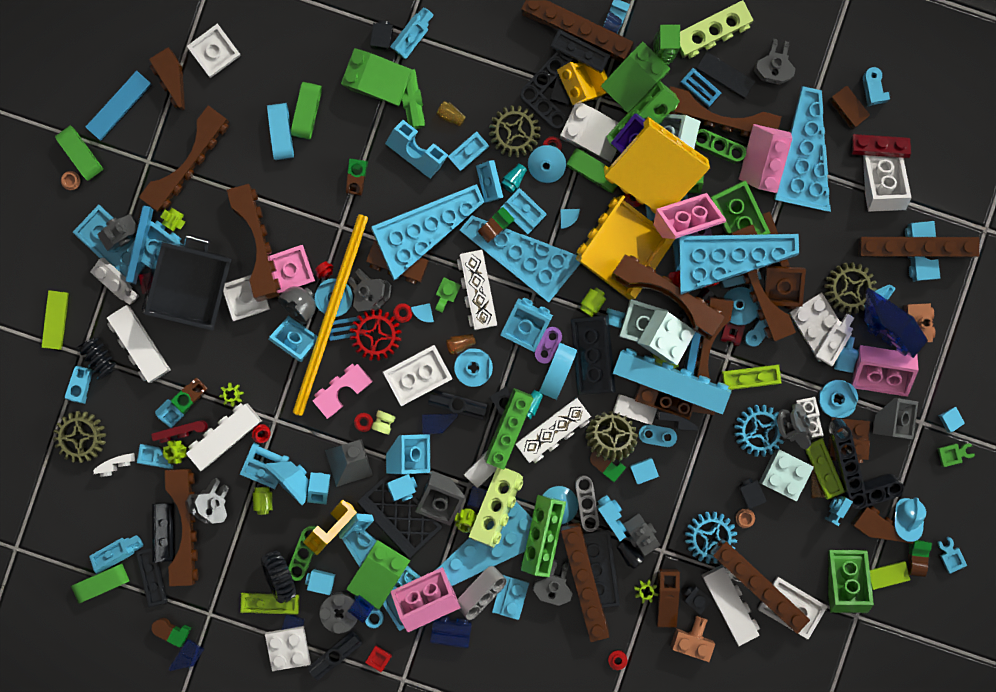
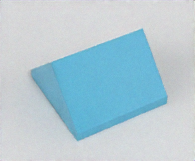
M288 316L268 340L299 362H303L314 347L318 336Z

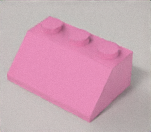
M753 124L739 180L746 181L747 184L757 189L777 193L792 142L791 132Z
M705 193L656 209L653 225L662 238L676 239L725 223L726 219L709 195Z
M860 345L858 350L859 356L855 364L851 383L854 388L908 397L918 373L917 354Z
M443 567L391 591L399 618L407 632L461 608Z

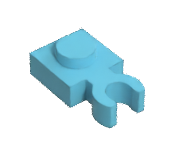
M947 537V546L944 547L941 541H938L937 545L945 552L940 557L947 572L950 574L967 566L960 549H953L954 542L952 538Z

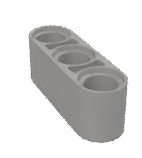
M582 475L575 481L582 527L586 531L593 532L599 526L592 480L588 476ZM583 479L589 481V487L585 490L579 488V482ZM586 498L592 500V506L588 509L582 507V501ZM592 517L595 519L593 527L585 526L587 518Z
M494 566L488 567L457 599L461 607L458 610L466 619H474L504 588L507 583L506 578Z

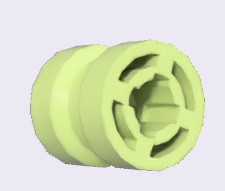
M378 410L376 422H373L371 428L389 435L391 431L390 425L394 422L395 416Z

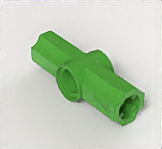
M412 69L413 71L402 101L403 107L406 109L408 124L414 129L425 127V120L416 71Z

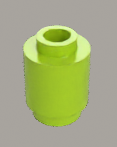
M590 288L581 302L580 310L593 317L605 302V293L598 288L594 290Z
M255 487V492H253V511H257V515L269 514V510H273L270 487Z

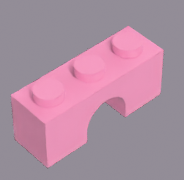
M359 364L348 366L344 370L346 374L341 378L335 377L329 382L331 386L328 389L324 390L322 388L314 395L316 398L313 402L327 419L343 407L338 399V392L341 388L348 386L356 394H359L373 382Z

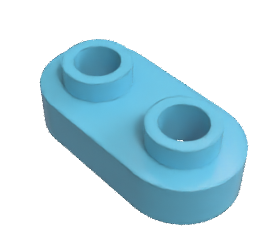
M646 424L638 432L640 440L647 444L671 447L677 441L676 432L667 427ZM648 430L652 432L650 438L645 436V432ZM666 434H670L671 439L669 441H665L664 436Z

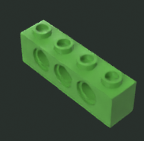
M660 25L653 39V52L668 66L669 63L674 61L680 50V25Z
M658 81L606 136L610 145L613 146L611 142L635 113L644 119L649 117L660 125L664 118L677 108L680 101L676 94L661 81Z
M513 388L485 455L486 463L503 470L505 469L534 398L532 395Z
M537 495L521 571L535 576L550 578L566 501Z

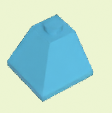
M430 434L399 435L386 454V473H430Z
M292 462L267 463L265 468L294 499L303 505L309 487V480L305 476L307 473L301 465L295 466Z

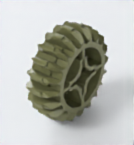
M511 105V112H508L507 108L504 107V115L498 111L497 116L499 119L492 118L496 125H489L490 129L495 130L489 132V136H495L491 143L498 142L495 149L498 150L502 147V155L508 150V157H511L512 152H515L517 158L519 157V151H522V154L525 156L527 154L526 148L530 152L533 150L530 144L537 146L538 142L533 138H540V135L535 133L540 131V127H534V125L539 123L538 119L531 120L534 117V113L527 116L529 109L526 108L522 113L521 106H518L517 111H514V106ZM510 117H519L513 124L503 122ZM524 120L530 127V136L526 135L521 129ZM518 126V133L520 134L511 138L510 129L517 128ZM499 127H502L508 133L505 143L499 136ZM516 139L526 141L520 146H510Z
M851 262L849 267L847 263H843L842 268L836 266L837 273L833 270L830 271V275L833 278L827 277L826 281L830 282V284L824 285V288H830L829 292H825V296L831 295L832 297L827 300L828 303L835 301L832 307L835 309L840 305L839 312H843L846 308L847 314H851L852 309L855 314L859 313V308L862 311L866 310L864 304L870 303L868 298L874 297L871 292L877 291L876 288L871 286L876 284V281H870V278L874 275H866L869 270L868 268L861 271L862 264H858L855 269L854 262ZM845 273H854L861 279L852 281ZM841 278L842 289L837 293L836 284L838 279ZM857 284L856 286H854V289H852L854 290L853 292H844L847 290V285ZM864 284L865 292L860 299L859 288ZM845 295H848L851 297V299H854L856 303L848 304L842 301L840 298Z
M76 411L75 416L73 413H68V418H61L63 423L58 422L56 424L60 430H54L58 437H54L53 440L59 441L55 448H62L59 451L60 455L66 452L64 459L68 460L71 457V462L74 463L78 459L79 463H83L84 458L87 461H91V455L94 458L98 456L95 450L99 452L103 450L99 444L104 445L106 443L104 440H101V437H106V433H100V430H103L105 427L97 426L101 422L100 419L93 422L95 415L91 414L88 417V412H83L81 416L80 411ZM75 422L76 426H74L73 433L66 435L69 426ZM82 422L88 424L93 433L86 432ZM79 434L83 436H88L86 438L78 440L77 438H71ZM89 439H94L92 446L84 452L86 442ZM66 441L73 442L78 452L73 451Z
M612 411L608 415L605 412L601 416L596 415L594 420L590 421V426L586 429L587 446H593L591 453L596 451L597 458L602 455L604 456V461L610 458L611 462H614L615 458L618 461H621L623 457L627 458L629 453H633L638 434L635 433L636 427H631L632 421L627 422L626 416L620 417V412L616 415ZM603 426H608L606 430L597 431ZM626 442L622 447H615L618 443Z

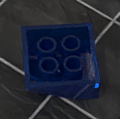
M868 288L866 290L864 321L869 327L867 330L874 336L880 335L883 337L882 340L887 345L891 346L893 344L896 346V350L902 355L906 356L908 354L914 358L928 341L914 317L872 289Z

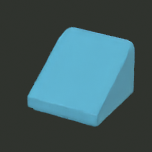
M169 399L155 411L157 417L170 429L184 416Z
M956 407L938 415L948 433L955 431L965 424Z

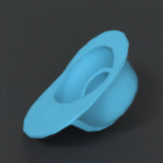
M903 498L896 503L895 530L907 542H914L922 536L926 509L919 501V498Z

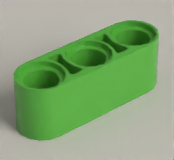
M302 82L292 123L291 136L311 139L322 92L321 85Z
M71 125L55 136L58 143L87 181L103 170L98 160Z
M705 129L698 130L697 135H704L706 142L701 144L696 140V148L734 164L741 162L745 158L746 149L742 145ZM715 142L722 143V151H717L714 148ZM732 150H739L741 157L738 159L734 158Z
M575 148L566 166L608 192L614 193L618 185L615 183L611 184L606 180L604 175L605 164Z
M315 526L305 528L299 538L289 565V571L294 581L301 580L307 573L314 552L303 542L307 538V530L313 531L316 528ZM301 548L308 550L309 556L307 558L300 556L299 550ZM293 567H300L302 575H294Z
M120 564L74 584L71 588L79 604L130 580L123 564Z

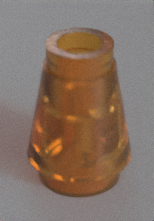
M473 334L452 336L446 340L449 353H455V355L476 345Z

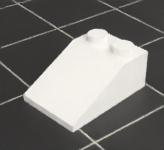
M583 103L575 104L562 130L560 139L611 163L617 149L610 145L606 136L614 129L618 122Z
M863 155L865 197L868 211L906 210L911 200V193L904 159Z

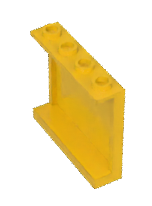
M647 117L643 122V130L610 167L604 166V175L608 182L617 184L624 193H630L640 204H646L656 214V209L680 202L710 169V165L706 157Z
M622 195L617 198L614 197L608 205L610 207L609 210L600 216L598 226L587 235L588 241L578 248V255L575 259L627 299L631 300L638 296L642 288H626L611 278L624 255H632L645 267L650 266L655 270L675 239L662 238L653 222L624 201L625 196Z

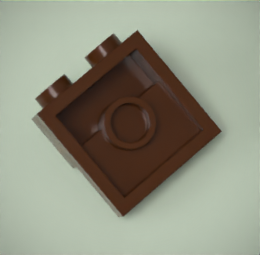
M766 266L763 290L775 306H786L788 309L803 307L806 269L802 267Z
M831 418V419H830V422H831L832 420H834V419H841V418ZM842 419L852 432L858 462L863 463V459H869L870 421ZM829 432L828 453L833 457L832 460L836 461Z

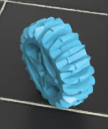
M755 405L754 412L751 407H748V415L745 412H741L744 419H736L741 425H734V428L740 429V432H735L734 436H741L736 442L738 444L744 442L741 446L742 450L749 447L747 450L748 454H751L754 450V456L758 457L759 451H761V455L765 457L766 450L769 454H773L772 447L776 450L780 449L776 443L783 444L784 441L779 439L782 436L776 419L779 412H775L772 415V407L766 412V405H762L761 411L759 406ZM756 415H765L772 422L762 424ZM751 419L753 428L748 434H745L746 425ZM758 426L761 428L765 427L763 435L755 434ZM775 427L774 437L769 443L768 432ZM758 437L764 446L756 447L748 440Z
M705 512V518L698 514L700 521L697 522L694 518L692 519V522L695 523L694 527L691 525L687 526L692 532H685L686 536L691 537V539H687L685 542L687 544L692 543L688 550L692 551L695 549L692 556L696 557L700 554L699 561L706 557L705 561L709 564L712 558L716 564L718 560L707 552L718 541L710 540L708 542L709 539L703 533L707 535L715 533L713 536L720 541L719 528L722 525L726 532V541L731 545V543H737L736 539H732V536H736L737 532L730 531L735 526L733 524L727 526L730 523V519L727 518L723 521V514H720L717 518V512H713L712 517H710L709 512ZM715 522L714 526L712 525L711 529L707 531L700 529L705 523ZM696 534L704 538L702 550L697 545Z

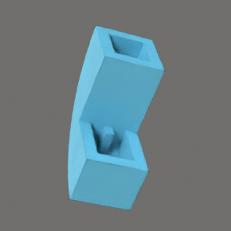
M559 343L539 393L557 400L577 353L576 349Z

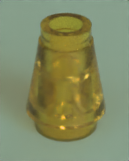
M443 101L436 112L439 118L459 126L466 117L451 102Z

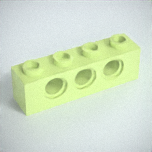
M742 0L680 31L679 52L682 58L688 56L690 59L698 55L699 50L703 48L708 50L716 45L715 42L721 39L726 41L733 37V33L737 31L742 33L751 28L750 24L754 20L744 1ZM726 19H733L735 21V26H728L726 23ZM709 28H717L718 35H712L709 32ZM692 36H699L702 42L700 44L694 43Z
M497 467L469 538L495 548V545L501 540V530L508 522L510 508L512 509L515 505L516 493L522 488L523 476L506 468L503 470ZM504 486H509V490L507 491V493L502 494V488ZM501 503V509L495 512V505ZM494 521L493 528L487 530V524Z

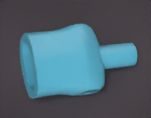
M850 336L835 361L834 369L854 373L855 364L859 356L858 350L853 348L855 337Z

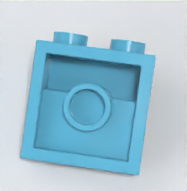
M151 221L141 261L151 269L159 240L183 245L180 243L181 238L173 232L168 234L164 231L166 227L159 221L155 223ZM134 242L127 249L130 254H132Z
M518 298L501 332V336L535 352L553 315L545 307L537 308L533 306V302L527 298L522 300Z
M607 495L597 501L599 503L597 509L616 537L621 541L626 538L624 532L627 531L621 521L617 520L622 517L619 513L622 509L615 499L611 501Z

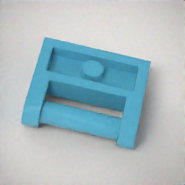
M254 442L240 475L276 489L278 481L265 468L266 464L254 459V456L258 454L277 463L288 462L289 457L285 455L280 456L259 447V444Z

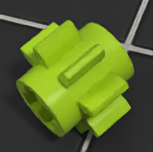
M173 208L170 211L164 210L160 216L164 219L162 225L172 231H175L176 227L181 230L185 223L182 220L184 215Z
M228 383L227 389L221 387L224 392L219 397H224V405L231 402L233 407L235 406V401L242 402L240 395L244 394V392L238 390L240 385L232 387V383ZM228 391H235L234 395L236 397L229 399Z
M168 441V446L163 447V457L168 460L169 464L182 463L181 458L187 457L186 447L181 444V441Z
M462 509L455 516V526L462 532H471L477 518L476 513L471 509Z
M650 579L647 580V583L639 580L641 585L634 587L638 591L635 597L639 598L641 596L642 603L648 599L652 603L651 598L653 595L658 596L653 590L657 588V585L651 586ZM646 587H648V589L651 592L646 593V595L644 596L641 590L646 589Z

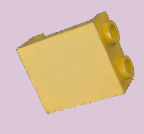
M569 62L557 70L573 105L597 99L607 94L600 87L608 79L604 69L602 73H599L580 62L575 64Z
M342 500L330 513L338 522L327 534L317 526L303 543L318 555L357 513L354 507Z

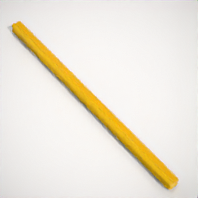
M361 214L357 216L293 409V413L302 416L368 221L367 216Z

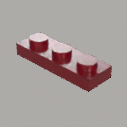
M853 134L851 138L852 155L910 158L911 155L910 138Z

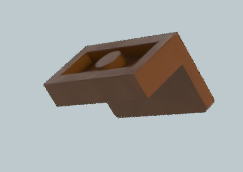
M845 86L829 99L830 103L851 129H854L870 116L848 86Z

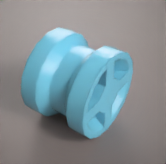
M607 308L606 313L609 315V326L621 328V321L625 317V313Z

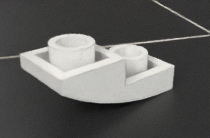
M618 394L613 412L616 414L620 412L622 416L652 425L657 408L636 402L635 399Z
M816 398L797 400L796 404L803 406L810 420L809 430L812 433V439L823 437Z
M487 451L464 474L477 488L497 469V467L485 462L484 458Z
M131 453L112 458L93 470L94 474L100 473V477L110 476L113 471H117L116 463H118V467L128 466L131 461H135V454Z

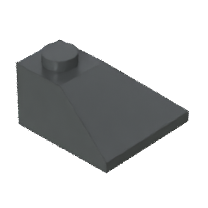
M894 398L875 415L873 434L913 439L918 402Z
M362 439L325 450L336 487L373 476Z
M432 471L415 512L451 526L465 499V495L450 477Z

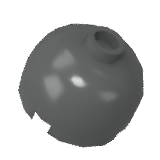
M293 286L286 289L278 297L280 305L286 312L294 314L296 316L294 319L300 323L306 324L316 310V303L313 299L314 294L308 288L303 289Z

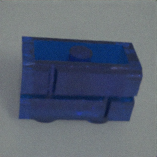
M442 616L433 621L430 643L469 648L472 623H468V619L457 618V621L449 620L448 616Z

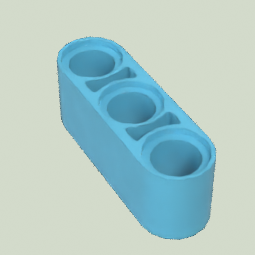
M287 103L267 105L274 160L294 158Z

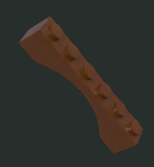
M526 0L521 8L523 16L540 24L560 29L609 54L610 58L620 63L630 55L633 49V41L548 0Z
M671 86L669 88L680 101L677 108L669 114L687 115L700 122H704L703 125L706 127H722V131L729 133L737 131L740 132L741 136L750 138L753 124L774 129L779 128L782 116L761 112L745 118L724 117L702 107L689 91Z
M208 105L197 119L195 143L186 161L170 175L150 182L139 198L160 213L167 210L171 205L170 200L174 195L177 196L183 188L181 185L184 181H188L193 176V169L196 165H201L206 158V152L215 147L218 136L220 134L223 135L227 131L229 121Z
M250 184L227 189L231 208L248 223L256 242V262L249 279L253 297L257 302L280 296L278 290L281 289L279 279H275L274 272L277 270L274 260H270L269 254L272 253L270 243H266L265 240L267 235L266 227L264 224L261 225L260 218L263 215L260 206L257 207L255 200H258L256 189H252Z
M751 224L733 231L729 235H757L754 225ZM757 269L742 274L745 284L750 286L751 292H749L751 300L753 303L756 302L759 308L756 310L760 321H764L766 326L763 330L767 339L770 338L771 341H777L796 333L789 314L780 310L766 296L760 285Z
M860 237L859 257L976 258L979 257L980 237Z
M624 255L612 274L611 278L626 288L651 289L670 297L685 311L693 330L711 340L725 318L720 310L714 307L710 308L703 299L695 298L689 292L681 294L680 287L672 284L671 279L656 274L652 267H645L639 263L640 261L636 257Z
M709 296L708 300H705L707 306L717 308L725 318L711 340L704 336L700 338L698 348L700 351L699 357L696 358L695 377L699 378L701 375L709 378L708 360L711 346L721 329L731 321L734 303L732 299ZM695 404L693 412L715 415V411Z
M191 468L165 470V490L176 503L182 522L180 547L175 559L168 567L169 586L194 585L199 576L198 569H195L198 552L197 549L194 550L197 532L193 528V523L196 522V517L189 513L186 504L189 494H195V492H192L195 476L194 473H191Z
M581 523L562 526L561 532L590 642L609 638V629L593 576Z
M723 538L709 551L794 632L798 634L808 624L810 619Z

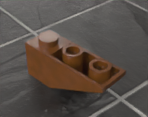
M168 47L149 59L152 63L149 67L155 76H160L162 81L159 83L164 91L170 92L172 97L169 99L175 108L179 107L183 111L185 110L182 66L173 51Z
M640 383L634 395L636 402L690 420L695 407L693 403Z
M873 506L862 508L850 523L868 537L914 543L903 540L895 530V522L888 517L883 519L879 516L880 511Z
M658 569L657 627H677L680 592V572L678 569Z

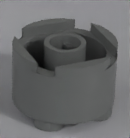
M336 592L329 595L320 608L321 622L326 629L337 634L352 629L360 615V607L355 597L346 592ZM337 609H338V610H341V609L344 610L343 616H342V615H339V616H338V615L336 614V613H337Z

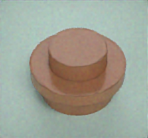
M73 171L65 172L61 177V184L67 190H75L81 183L80 176Z
M741 509L736 514V522L742 528H749L755 522V515L749 509Z

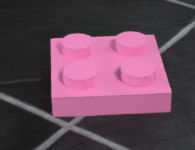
M303 245L270 256V260H274L277 270L274 272L275 279L278 278L281 289L278 290L279 294L290 287H300L315 282Z

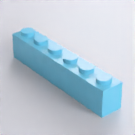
M626 348V351L622 350L620 352L613 374L723 414L732 391L728 389V385L720 382L717 384L711 383V379L701 375L699 378L695 377L691 371L686 369L676 370L673 368L674 365L667 362L660 364L655 362V358L648 355L641 357L637 355L636 351Z

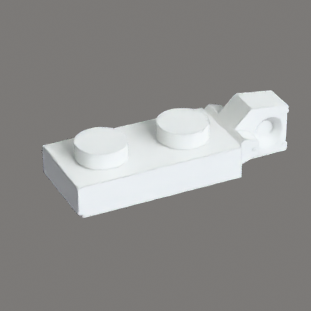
M100 258L90 271L112 293L129 305L134 303L139 297L132 290L131 283L126 282V277L105 258Z
M846 314L842 322L837 320L816 353V358L830 366L834 365L852 334L853 328L849 326L854 317Z

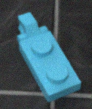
M423 7L418 14L416 13L390 47L400 57L406 59L429 30L427 28L428 22L433 17V14Z
M137 535L130 539L121 538L90 555L89 558L94 572L99 574L135 553L134 551L143 547L142 540Z

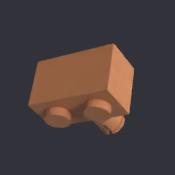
M931 303L903 305L905 343L933 342L935 328L932 327L934 309L933 307L931 308Z
M696 616L691 632L676 628L670 647L674 651L710 662L715 643L713 640L702 636L708 620Z

